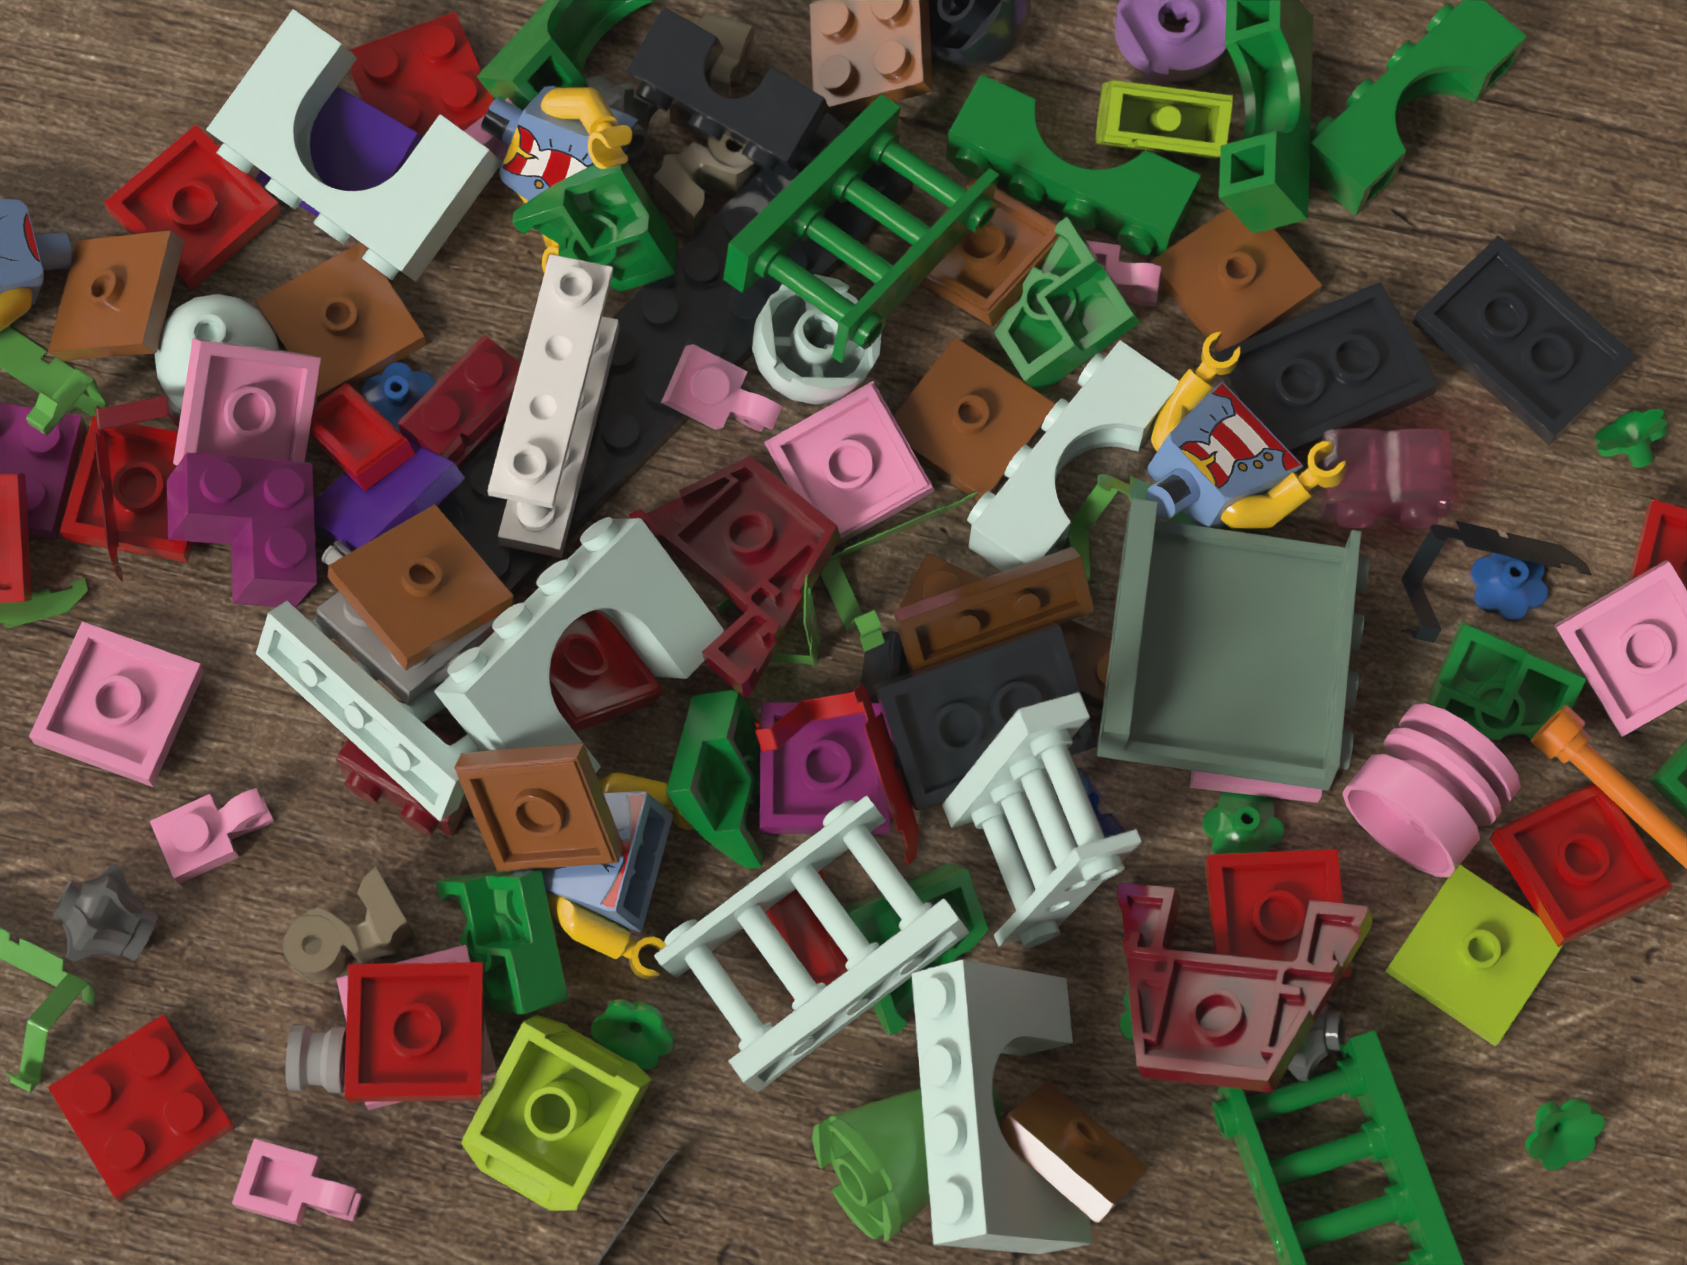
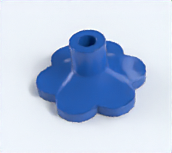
M395 362L389 364L382 375L367 379L363 385L362 392L364 399L400 432L398 421L435 385V382L427 372H412L408 365Z
M1491 553L1490 557L1476 560L1470 572L1472 581L1477 585L1474 592L1476 605L1486 612L1497 611L1506 621L1516 622L1521 620L1526 615L1528 609L1539 608L1547 599L1548 589L1541 580L1544 574V565Z

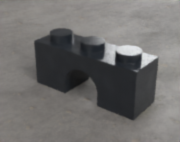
M663 7L627 69V73L639 85L635 94L664 112L668 111L671 104L692 115L688 124L717 142H720L724 134L744 144L745 147L741 154L767 171L773 172L777 164L793 172L829 110L825 97L770 67L760 86L750 95L739 99H730L718 95L711 87L713 67L724 50L718 37L668 8Z

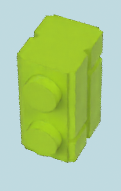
M1116 80L1108 81L1102 85L1095 144L1218 159L1221 155V146L1228 142L1233 96Z

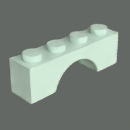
M1119 340L1107 357L1097 353L1079 377L1078 384L1082 386L1070 403L1063 398L1060 399L1045 418L1041 429L1046 433L1032 449L1025 444L1015 454L1004 473L1009 479L997 495L987 491L972 509L967 519V522L972 525L968 548L1002 572L1061 551L1066 544L1071 522L1063 511L1056 494L1055 480L1060 471L1079 454L1096 448L1120 447L1138 452L1152 435L1156 417L1174 392L1179 380L1121 340Z

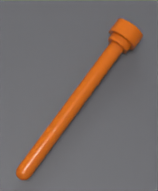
M1567 704L1560 708L1538 730L1530 742L1549 760L1555 756L1563 764L1570 760L1687 869V834L1588 742L1591 735L1583 729L1586 722Z

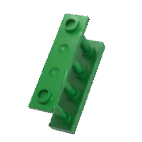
M883 94L875 99L728 244L723 280L741 293H744L760 276L764 279L772 276L836 321L838 329L832 357L841 364L859 346L867 349L876 341L884 329L886 318L970 231L975 234L983 231L993 218L998 206L993 201L999 174L991 168L966 190L899 143L900 137L896 134L901 107ZM885 163L949 207V209L932 227H929L864 182L862 176L873 164L882 166ZM848 200L913 246L893 266L824 218L825 212L836 201L845 203ZM799 238L802 241L811 238L871 280L875 285L854 304L787 257V250Z
M1375 1030L1350 1038L1340 1051L1343 1060L1337 1061V1069L1312 1076L1310 1081H1296L1275 1088L1273 1093L1262 1092L1247 1098L1243 1089L1218 1088L1216 1092L1219 1100L1212 1102L1217 1126L1225 1140L1234 1139L1279 1265H1307L1302 1251L1392 1221L1398 1227L1405 1225L1414 1251L1408 1252V1260L1393 1265H1464ZM1344 1094L1349 1099H1358L1366 1123L1360 1125V1132L1271 1161L1268 1160L1255 1123ZM1368 1157L1374 1163L1381 1161L1390 1185L1384 1188L1383 1196L1292 1225L1278 1187Z

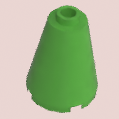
M992 1086L993 1106L999 1125L1001 1123L1000 1116L1004 1113V1105L1000 1095ZM921 1088L828 1116L825 1120L814 1126L812 1141L819 1166L822 1170L832 1164L841 1182L832 1188L831 1191L852 1222L868 1237L876 1240L884 1235V1241L898 1235L930 1203Z

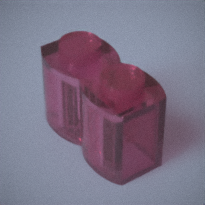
M1358 428L1324 432L1321 442L1331 441L1334 450L1327 458L1319 461L1320 469L1330 471L1346 460L1347 471L1344 480L1339 485L1331 488L1320 486L1322 518L1335 519L1339 526L1345 528L1367 527L1373 525L1375 519L1378 518L1400 520V524L1407 528H1427L1437 524L1438 519L1447 518L1454 503L1450 432L1436 429H1402L1386 432Z

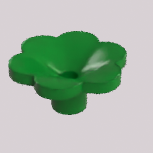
M1651 409L1644 413L1631 411L1619 416L1612 425L1598 430L1594 438L1597 442V450L1602 457H1611L1621 453L1626 454L1632 467L1641 468L1655 460V454L1650 445L1651 442L1664 437L1669 432L1670 427L1666 414L1662 409Z
M1231 792L1221 793L1218 798L1217 807L1208 810L1202 820L1204 833L1213 839V855L1269 852V848L1278 845L1284 835V826L1281 821L1273 816V801L1265 796H1247L1246 794ZM1241 819L1249 820L1250 824L1243 823Z
M612 1001L607 1006L605 1014L597 1016L591 1027L593 1038L602 1043L603 1047L630 1062L636 1063L643 1070L656 1067L660 1055L669 1053L675 1042L673 1032L663 1025V1014L657 1008L644 1002Z
M1572 1098L1561 1106L1553 1101L1546 1102L1536 1112L1535 1131L1525 1141V1149L1531 1158L1539 1159L1546 1170H1559L1570 1160H1583L1593 1152L1595 1148L1594 1138L1605 1127L1604 1117L1599 1111L1591 1109L1590 1105L1583 1098Z

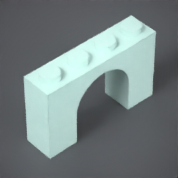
M293 9L206 130L223 142L217 153L245 174H248L255 165L269 175L271 180L265 188L295 210L303 200L320 212L313 223L344 245L348 238L353 236L367 246L369 249L362 259L393 280L400 270L416 282L499 168L502 161L484 145L445 117L439 115L404 165L386 182L363 191H343L325 185L317 174L310 153L311 130L319 111L357 60V57L343 44Z
M606 517L591 525L580 538L582 546L567 560H561L546 569L537 579L536 584L539 588L524 603L513 605L500 614L492 625L494 632L479 647L463 652L450 664L447 669L450 676L434 692L481 751L582 743L555 705L550 689L549 669L553 650L563 631L575 619L589 611L594 610L602 614L616 626L654 677L687 679L704 661L702 651L725 631L641 518L612 519L611 517ZM586 748L596 773L601 766Z
M959 960L912 973L934 1245L1043 1254L1092 1244L1089 1216L1039 1172L1023 1163L1010 1149L999 1128L992 1098L993 1072L1000 1053L1024 1056L1073 1043L1067 978L969 960Z

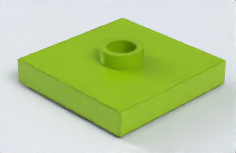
M1459 865L1454 873L1447 878L1385 972L1496 1046L1563 945L1560 947L1556 945L1537 915L1462 865Z

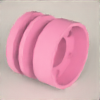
M1414 704L1401 719L1399 728H1393L1385 739L1383 745L1386 754L1371 755L1346 786L1342 794L1346 807L1357 822L1392 854L1425 873L1436 877H1450L1480 840L1477 826H1491L1502 812L1501 807H1506L1520 790L1521 785L1518 774L1507 757L1473 726L1444 709L1429 704Z

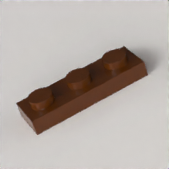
M1074 547L893 611L908 666L912 672L1051 623L1059 625L1095 612L1082 558Z

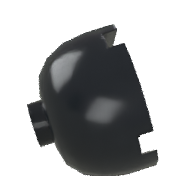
M929 0L931 55L946 64L958 68L976 69L1001 61L1016 48L1026 32L1031 15L1030 0Z

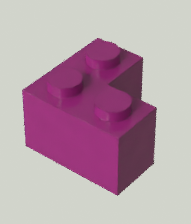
M189 452L184 455L167 479L168 540L231 544L233 604L278 607L288 601L295 608L317 583L312 463Z

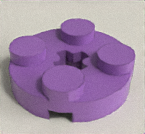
M1121 0L1117 7L1114 30L1118 47L1127 61L1136 69L1142 71L1144 77L1155 85H1167L1173 81L1182 82L1202 77L1215 69L1229 52L1225 45L1227 0ZM1171 13L1176 20L1186 18L1189 23L1185 25L1184 32L1173 33L1162 27L1165 21L1164 15Z

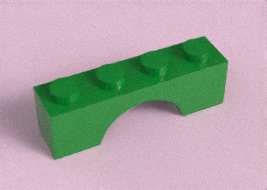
M546 0L480 72L477 78L495 99L497 97L503 100L509 98L521 110H524L544 87H584L587 83L583 75L584 64L596 43L625 16L655 0Z
M1227 0L1225 45L1233 59L1241 82L1245 104V127L1240 141L1221 146L1219 198L1252 234L1308 220L1313 16L1300 0Z
M1463 0L1456 7L1450 2L1444 5L1429 22L1426 28L1428 33L1417 44L1408 40L1401 45L1388 61L1386 66L1388 71L1376 82L1370 77L1364 80L1347 100L1346 106L1348 108L1336 120L1328 115L1311 131L1309 177L1355 217L1396 179L1406 153V149L1398 135L1395 115L1400 109L1418 98L1440 94L1457 96L1476 103L1515 66L1527 36L1485 0Z
M982 74L980 75L948 133L946 161L953 163L959 172L972 179L975 177L980 178L991 168L999 174L997 184L1007 188L1010 194L1019 201L1029 205H1044L1061 213L1064 218L1068 217L1079 229L1087 231L1095 229L1118 240L1124 249L1133 254L1157 257L1171 247L1195 201L1201 175L1147 150L1130 162L1111 169L1091 170L1069 164L1056 156L1042 140L1035 121L1036 99Z

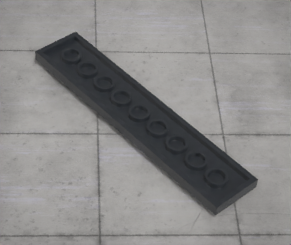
M826 113L793 172L777 164L773 172L762 168L677 253L674 275L645 284L612 317L619 320V334L566 543L690 418L661 403L685 346L694 344L739 368L754 354L752 345L756 319L769 297L780 289L782 283L772 276L768 279L760 276L744 293L723 280L728 244L847 128L830 113ZM885 163L882 166L873 164L862 176L864 182L897 205H900L913 191V183ZM848 200L845 203L836 201L824 215V218L860 243H863L881 225V223ZM799 238L786 253L787 257L811 274L829 277L843 263L841 259L811 238L806 241H802ZM503 426L459 469L465 479L437 507L513 596H515L553 556L500 546L498 534L507 499L489 496L488 487L504 430Z

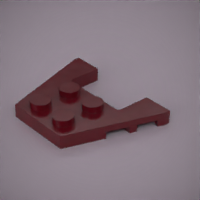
M751 456L680 489V498L649 513L639 509L629 514L630 518H641L663 548L669 549L744 612L739 619L706 647L702 654L706 665L745 698L753 692L804 604L806 574L808 575V589L812 590L841 540L838 525ZM580 538L574 543L576 551L582 546Z
M1119 882L1117 896L1118 904L1122 911L1125 938L1122 939L1123 949L1128 964L1130 982L1128 993L1136 1064L1142 1077L1273 1093L1369 932L1373 921L1369 906L1310 900L1298 957L1293 962L1169 950L1181 902L1176 888Z

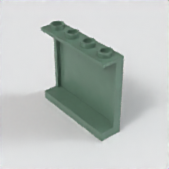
M1132 498L1124 533L1097 756L1329 791L1338 769L1348 770L1353 748V731L1343 730L1345 709H1354L1359 684V672L1348 671L1350 651H1359L1364 628V614L1354 613L1355 593L1364 594L1369 573V557L1359 555L1361 531L1351 530L1345 547L1156 520L1158 502Z

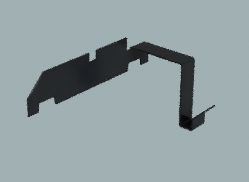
M1456 521L1459 530L1433 524L1429 527V533L1401 578L1420 621L1421 628L1419 631L1406 629L1401 630V632L1412 634L1413 639L1434 643L1440 634L1441 627L1421 582L1448 538L1461 540L1469 548L1560 569L1561 563L1577 567L1582 574H1592L1586 562L1559 544L1512 533H1506L1508 538L1501 537L1495 529Z

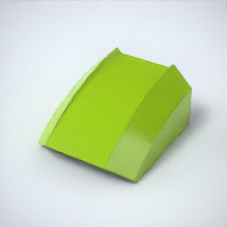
M536 1015L522 1023L461 1144L480 1171L547 1210H577L617 1145L652 1079L636 1063L613 1053L571 1029L567 1024Z

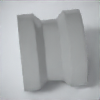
M307 1024L292 1025L287 1044L285 1070L286 1086L289 1091L302 1092L309 1085L323 1086L328 1093L342 1094L344 1092L346 1027L333 1026L328 1032H313Z

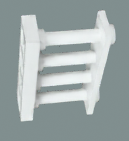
M549 255L488 487L489 496L507 499L498 534L500 546L562 558L619 334V320L602 316L613 276V267Z

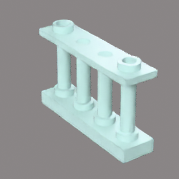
M288 601L268 612L256 654L440 822L456 811L463 798L464 790L454 767L461 753L481 752V750L468 734L453 745H447L423 724V722L446 707L434 692L442 683L429 687L409 705L403 704L376 682L379 679L360 661L352 660L331 641L333 637L316 622V619L313 621L307 619Z
M1080 693L1018 709L942 804L951 828L974 822L977 829H984L1016 909V912L994 934L998 947L1021 940L1024 948H1030L1056 938L1060 935L1058 927L1104 880L1124 870L1122 861L1141 843L1137 830L1105 839L1068 748L1073 744L1071 738L1089 718Z
M867 795L857 803L854 800H849L833 809L823 820V829L698 922L696 919H692L679 925L666 937L664 941L666 947L654 955L659 964L676 978L690 968L741 1039L738 1045L741 1052L731 1058L729 1063L741 1080L757 1093L911 978L912 973L919 972L970 933L945 899H942L934 906L930 902L923 904L871 835V832L886 820ZM848 849H850L902 919L899 923L901 931L881 946L878 943L870 944L817 873ZM795 889L798 890L848 959L845 965L848 971L828 986L824 983H815L765 914L771 906ZM743 928L795 999L792 1004L794 1012L774 1027L771 1023L763 1025L712 953V951Z

